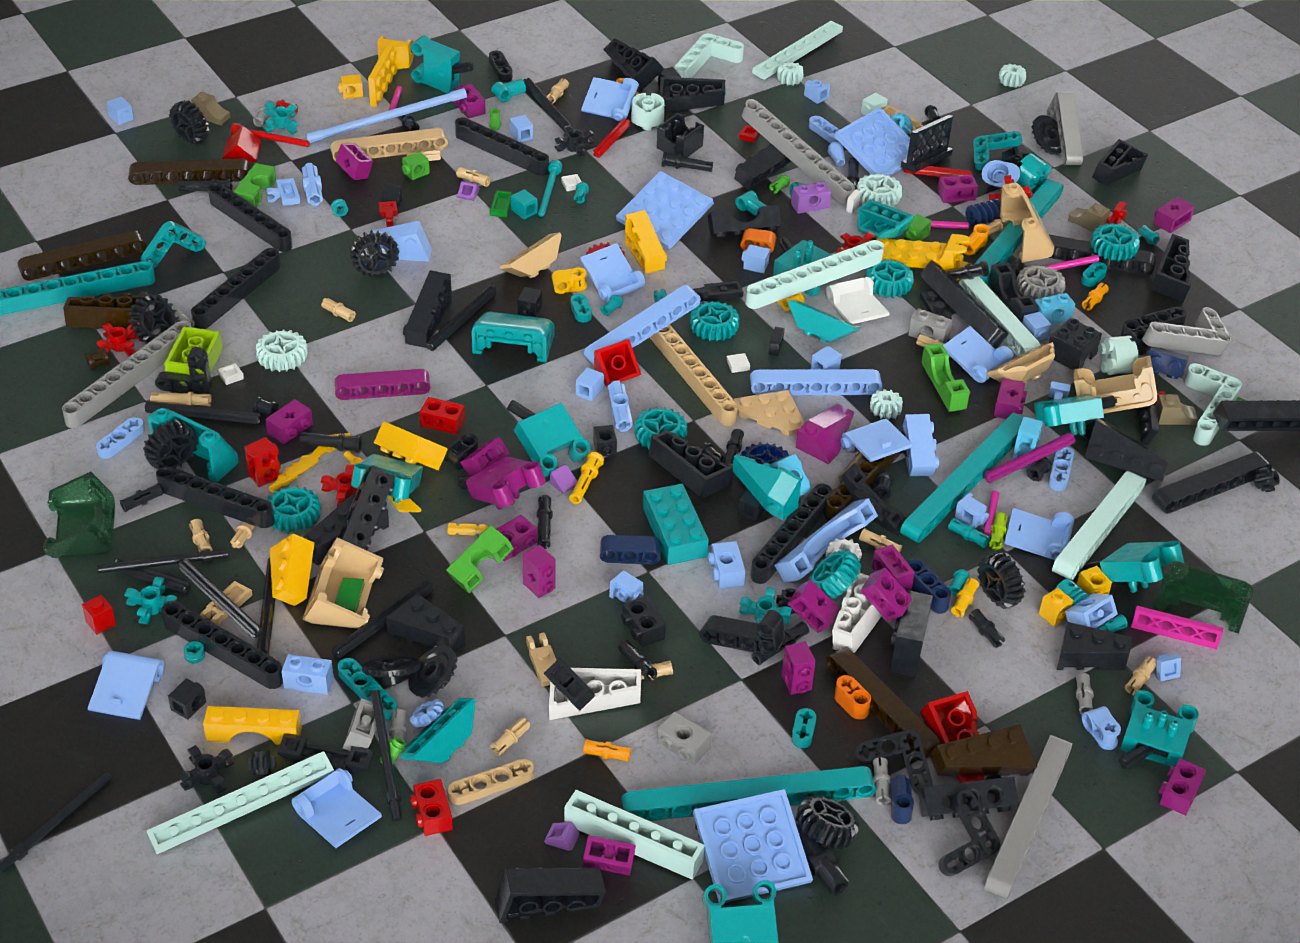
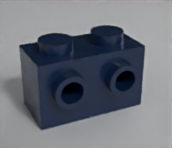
M1151 347L1148 354L1151 357L1153 373L1159 374V372L1166 373L1169 378H1182L1189 356L1157 347Z

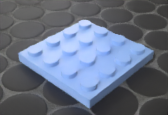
M880 107L838 130L834 135L854 158L873 175L877 173L891 176L902 169L901 161L907 159L910 137Z
M660 171L616 215V219L625 225L626 214L645 210L661 246L670 250L714 202L712 198Z
M785 789L694 809L693 815L701 843L705 845L704 853L713 884H719L726 890L727 899L725 903L751 897L753 887L762 880L772 882L777 891L808 884L813 881ZM765 887L758 888V895L769 893ZM716 892L718 902H720V895Z

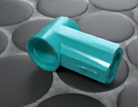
M522 79L505 84L497 82L492 86L491 92L504 103L509 101L511 97L526 92V86Z
M748 191L735 200L736 206L740 211L748 210L755 216L759 208L767 206L758 200L754 191Z

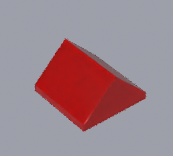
M241 126L227 139L222 159H245L248 162H257L261 140L244 126Z
M629 339L594 351V370L604 374V384L606 387L613 381L622 382L641 375Z

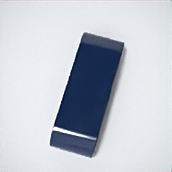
M606 535L600 541V559L606 563L651 565L658 563L661 558V542L656 537Z
M918 559L908 560L907 563L915 572L912 591L933 595L930 609L938 614L947 612L951 599V590L922 561Z

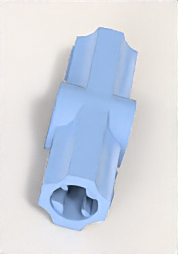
M306 163L302 167L304 193H306L308 203L317 206L323 201L321 178L318 175L317 166H314L312 163Z
M613 381L608 385L611 415L614 417L616 429L620 430V432H627L633 427L629 397L626 395L624 384L620 381Z

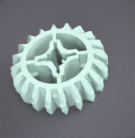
M877 173L875 175L869 174V176L864 175L857 184L856 190L861 191L860 202H862V205L871 199L894 207L902 197V185L894 177L891 178L890 175L886 176Z
M283 329L282 331L276 330L274 333L269 332L268 335H263L262 339H258V344H256V358L260 366H264L265 369L270 368L271 371L295 370V366L300 367L301 363L305 362L308 354L306 340H304L303 336H299L298 332L293 333L292 330L287 332Z

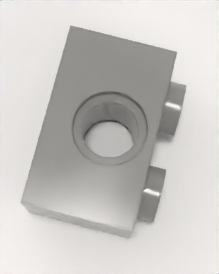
M918 308L911 318L908 336L918 338L922 334L946 343L950 337L952 320Z
M361 698L353 715L343 749L350 751L352 746L368 749L376 729L372 702Z
M673 712L658 728L657 743L664 749L677 754L681 759L695 765L710 749L712 733Z

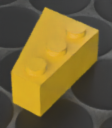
M646 211L626 214L625 244L644 273L665 269L667 255L659 242Z
M291 534L269 548L272 596L295 606L307 599L314 542L296 534Z

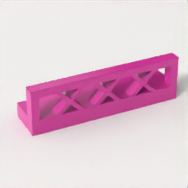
M1141 606L1135 608L1131 628L1216 650L1224 629L1223 627Z

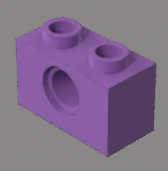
M825 182L793 187L791 204L797 214L827 209L830 206L831 190Z

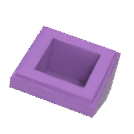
M461 181L457 198L474 201L480 190L478 184Z
M565 464L550 473V484L562 494L573 489L577 483L576 478Z
M572 822L553 823L544 842L557 848L572 851L580 833Z

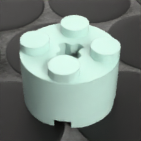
M646 93L634 96L631 112L632 123L642 127L644 130H651L652 127L663 124L664 99L654 93H651V96L646 95Z
M1131 336L1107 337L1103 343L1098 345V352L1101 354L1102 360L1100 366L1102 373H1107L1108 375L1133 373V363L1138 359V350L1135 341L1131 342Z

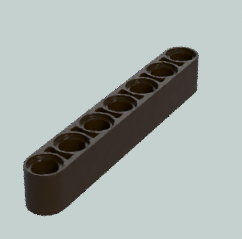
M245 159L135 162L130 165L128 180L134 185L178 184L179 180L211 181L213 178H217V180L232 179V182H237L244 179L248 174L250 164Z
M129 231L26 256L18 261L17 266L22 278L30 281L140 254L145 251L146 244L140 232Z
M903 451L872 462L865 457L857 465L868 477L865 483L871 488L875 483L876 476L879 473L885 472ZM844 481L826 500L825 518L828 521L855 501Z
M843 647L826 656V664L837 678L843 675L851 676L871 695L869 711L892 734L905 730L916 731L922 740L926 758L930 757L929 754L937 745L941 744L939 738L848 647ZM909 736L908 741L905 743L909 744L912 752H916L913 743L917 739Z

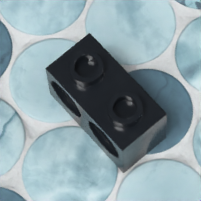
M647 596L623 604L621 620L625 626L629 627L633 639L637 640L641 647L665 639L666 624Z
M561 658L544 672V675L579 712L596 696L590 687Z

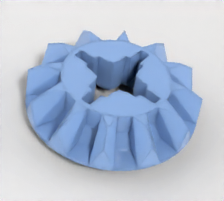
M438 699L422 703L420 707H416L415 711L411 713L410 722L415 727H423L435 722L444 710L443 703Z

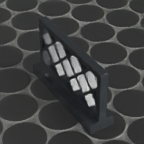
M947 115L911 132L907 159L901 161V168L915 173L952 155L953 149L948 147L953 121L952 115Z

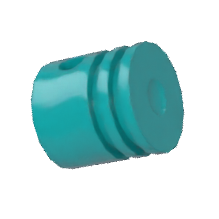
M1069 578L1063 580L1056 587L1073 600L1072 606L1089 596L1088 593Z

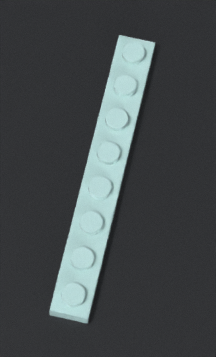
M829 21L755 66L752 74L765 80L777 72L778 66L781 63L796 61L840 34L843 26Z
M323 751L146 831L156 854H159L316 783L334 772V769Z

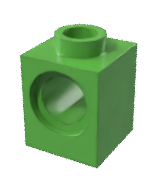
M420 151L402 158V171L411 180L430 173L429 159Z
M916 214L909 228L904 231V238L910 241H923L930 235L932 220Z

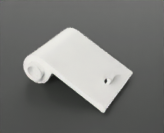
M869 277L826 287L828 301L849 323L855 324L889 316L888 310L873 295L874 282Z

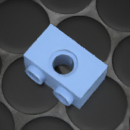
M737 541L712 544L711 553H708L709 565H713L712 575L713 579L717 580L719 589L744 586L745 568Z
M1092 593L1065 610L1068 622L1092 628L1099 627L1105 621L1118 614L1113 596Z
M288 654L282 668L284 689L328 695L334 678L332 660Z

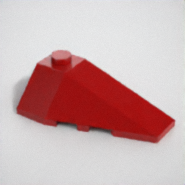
M968 691L929 702L920 712L925 725L939 738L941 744L979 735L976 723L978 719L977 711ZM978 774L956 776L959 783L985 780L984 776H978Z

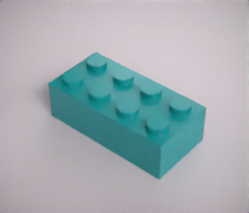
M677 484L644 491L643 510L655 537L661 542V551L667 565L706 558L708 556L709 539L684 485Z

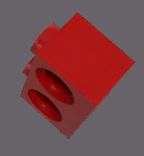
M428 397L419 412L421 427L456 435L465 422V405Z
M265 437L245 446L248 475L258 487L277 480L278 475H280L279 469H281V465L277 457L279 450L276 444L271 443Z
M437 779L414 784V794L410 795L412 808H417L418 813L415 814L418 828H423L425 836L453 830L452 814L442 780Z

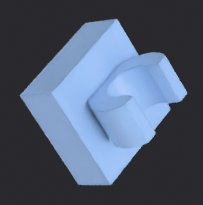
M1051 381L1048 397L1054 398L1053 400L1068 398L1071 385Z
M1167 654L1157 655L1156 678L1158 680L1165 681L1180 677L1181 657L1177 654L1169 656Z

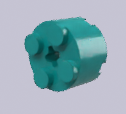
M1031 153L1021 160L1023 164L1019 168L1020 177L1016 183L1021 187L1029 186L1032 194H1034L1037 188L1047 180L1052 166Z

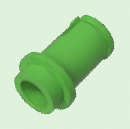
M492 108L489 111V127L496 131L502 126L500 109Z
M785 174L780 175L775 182L769 185L771 192L776 194L782 188L788 187L790 183L789 176Z
M397 736L389 740L393 765L399 754L406 749V742Z

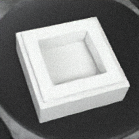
M578 174L561 177V182L566 191L576 190V185L582 182Z
M854 190L848 197L846 212L852 214L859 206L861 191Z
M745 353L727 356L726 361L732 373L750 370V363Z
M236 363L218 369V374L226 385L244 379V375Z

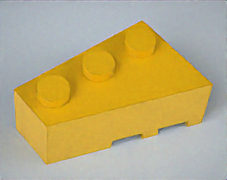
M384 421L374 441L375 444L381 446L380 450L391 454L393 451L392 456L402 460L406 457L405 462L412 464L418 462L438 471L448 450L446 447Z

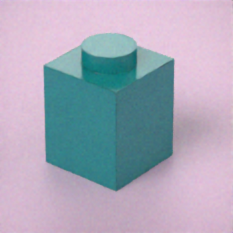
M525 189L511 195V210L523 219L537 214V198Z

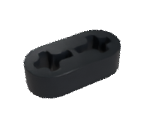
M775 326L768 354L779 355L785 328Z

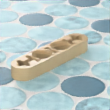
M520 759L455 781L448 786V799L454 805H462L527 783L534 778V764L528 759ZM506 775L508 779L506 781H498L496 777ZM478 782H483L487 785L483 789L474 787Z

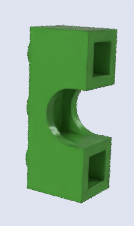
M255 163L233 192L257 208L262 201L261 189L272 188L276 182L275 167Z
M490 526L480 534L479 538L472 545L465 549V552L457 560L450 564L446 571L458 585L470 594L484 579L478 570L479 563L487 558L494 559L500 563L514 548L508 538L493 526Z

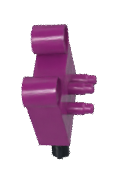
M508 456L503 457L475 475L458 478V486L462 489L468 488L471 498L496 505L498 510L513 505L515 503L514 499L520 497L519 489L527 484L529 488H537L546 482L538 461L530 462Z

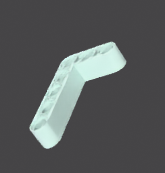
M703 34L675 65V70L680 74L681 78H692L711 56L739 63L743 61L744 44L714 34Z
M1193 363L1189 365L1185 384L1192 389L1214 397L1198 421L1193 437L1195 443L1206 446L1211 443L1219 430L1213 412L1221 401H1235L1239 396L1242 383L1235 377L1201 364Z

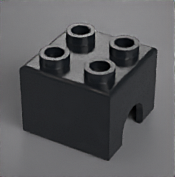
M679 113L657 128V149L667 152V154H681L682 157L687 158L703 146L704 125L695 122V128H688L685 124V116Z
M1070 317L1050 335L1048 343L1053 342L1055 350L1053 360L1072 370L1083 368L1084 361L1089 354L1090 360L1097 355L1102 333Z

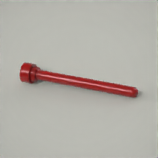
M232 124L231 136L242 126L241 124ZM248 129L258 138L304 147L310 146L308 140Z

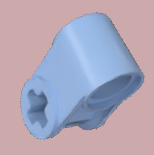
M1102 706L1082 714L1084 727L1090 732L1101 748L1113 750L1117 747V736L1120 734L1121 727L1110 714L1107 707Z

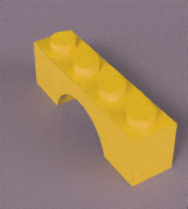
M207 706L203 722L206 741L230 742L231 738L236 734L256 732L270 738L275 745H280L284 733L300 736L302 729L300 710Z

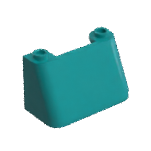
M486 312L473 325L472 353L482 354L485 347L491 348L493 341L528 346V353L534 352L537 355L538 362H547L555 335L554 323L546 318Z
M165 408L157 409L148 416L151 434L154 432L153 429H158L160 424L165 425L167 420L171 423L173 420H182L193 428L198 441V445H196L197 451L193 452V454L209 461L207 469L210 470L208 472L210 480L217 483L238 464L237 452L216 431Z

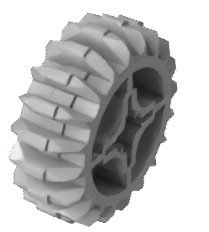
M1037 264L1036 266L1029 265L1028 268L1024 267L1016 280L1020 295H1031L1034 299L1063 294L1066 286L1065 278L1062 276V273L1057 272V269Z

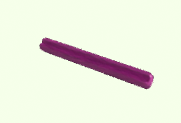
M1067 433L985 472L984 477L988 483H992L1074 444L1075 438L1073 434Z

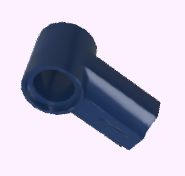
M896 775V777L890 779L891 818L898 824H907L912 820L914 806L911 781L905 775Z

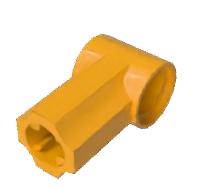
M977 224L974 226L973 232L969 236L970 243L962 244L967 247L965 255H974L981 247L987 245L990 230L987 225Z

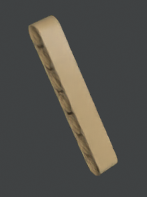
M432 128L336 140L332 142L330 149L333 159L336 161L341 144L355 143L372 159L422 152V150H442L447 147L448 140L443 129Z

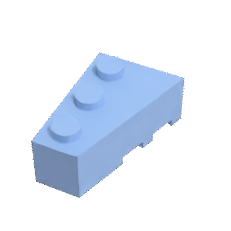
M420 221L379 229L381 234L386 232L388 236L391 235L394 241L397 242L399 260H430L432 247ZM380 245L381 248L389 251L387 247Z
M929 414L906 415L901 430L912 443L911 448L903 450L907 452L906 464L909 476H933L935 469L939 467L938 456H935L936 439L932 437L934 423L930 422Z

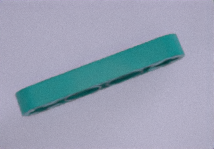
M345 658L338 663L339 677L360 699L372 702V698H369L368 695L373 690H379L381 701L386 708L383 710L385 721L392 720L393 710L396 711L397 715L396 701L371 676L362 672V667L357 661ZM358 680L367 681L364 685L355 684Z

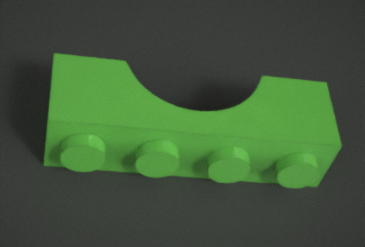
M942 343L925 345L921 363L947 410L950 412L967 409L970 391L963 379L954 380L949 366V354Z

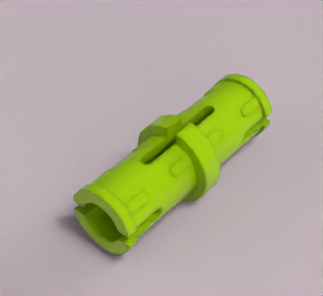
M1003 512L995 514L994 525L991 526L992 533L989 546H992V549L995 550L1002 548L1003 538L1007 533L1006 523L1008 516H1005Z

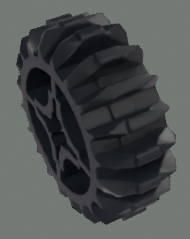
M183 100L171 107L172 109L169 110L170 122L179 138L191 144H199L207 139L209 136L208 132L210 131L207 127L209 124L206 122L207 118L204 117L203 112L200 111L199 107H196L195 103Z
M379 229L376 233L371 230L370 234L364 232L363 237L358 236V241H353V247L350 248V258L352 265L356 267L358 272L361 271L363 275L368 273L370 277L373 274L379 277V273L386 275V270L392 272L391 266H396V261L399 260V248L391 235L388 236L386 232L381 234ZM380 245L387 247L389 251L381 248ZM361 257H365V259H368L370 262L368 263L362 260Z
M149 294L148 296L140 297L141 299H137L135 305L131 306L133 311L128 313L132 316V319L128 322L133 325L130 329L135 330L133 336L139 337V341L145 342V344H148L175 324V320L179 319L174 316L177 310H172L173 304L168 303V299L162 298V295ZM150 305L155 306L151 311L146 310ZM160 329L158 334L152 333L153 330Z
M167 420L165 425L160 424L158 429H153L154 432L148 434L149 439L144 441L145 447L143 450L145 458L156 469L165 466L173 468L180 466L182 468L184 462H188L190 457H194L193 452L197 451L196 445H198L197 435L193 428L182 420H173L172 423Z
M994 552L981 559L977 569L979 573L978 579L987 597L992 602H995L996 606H1001L1003 609L1018 605L1024 598L1026 590L1023 587L1025 585V582L1022 580L1023 575L1020 574V568H1017L1016 562L1012 561L1010 556L1000 552Z
M807 796L797 809L798 812L795 819L798 822L797 826L802 828L803 833L809 835L808 838H813L816 840V843H822L824 847L828 845L832 849L836 847L839 849L848 848L858 835L860 826L857 821L858 818L853 815L852 811L847 810L846 806L839 804V801L835 802L831 798L826 799L824 796Z

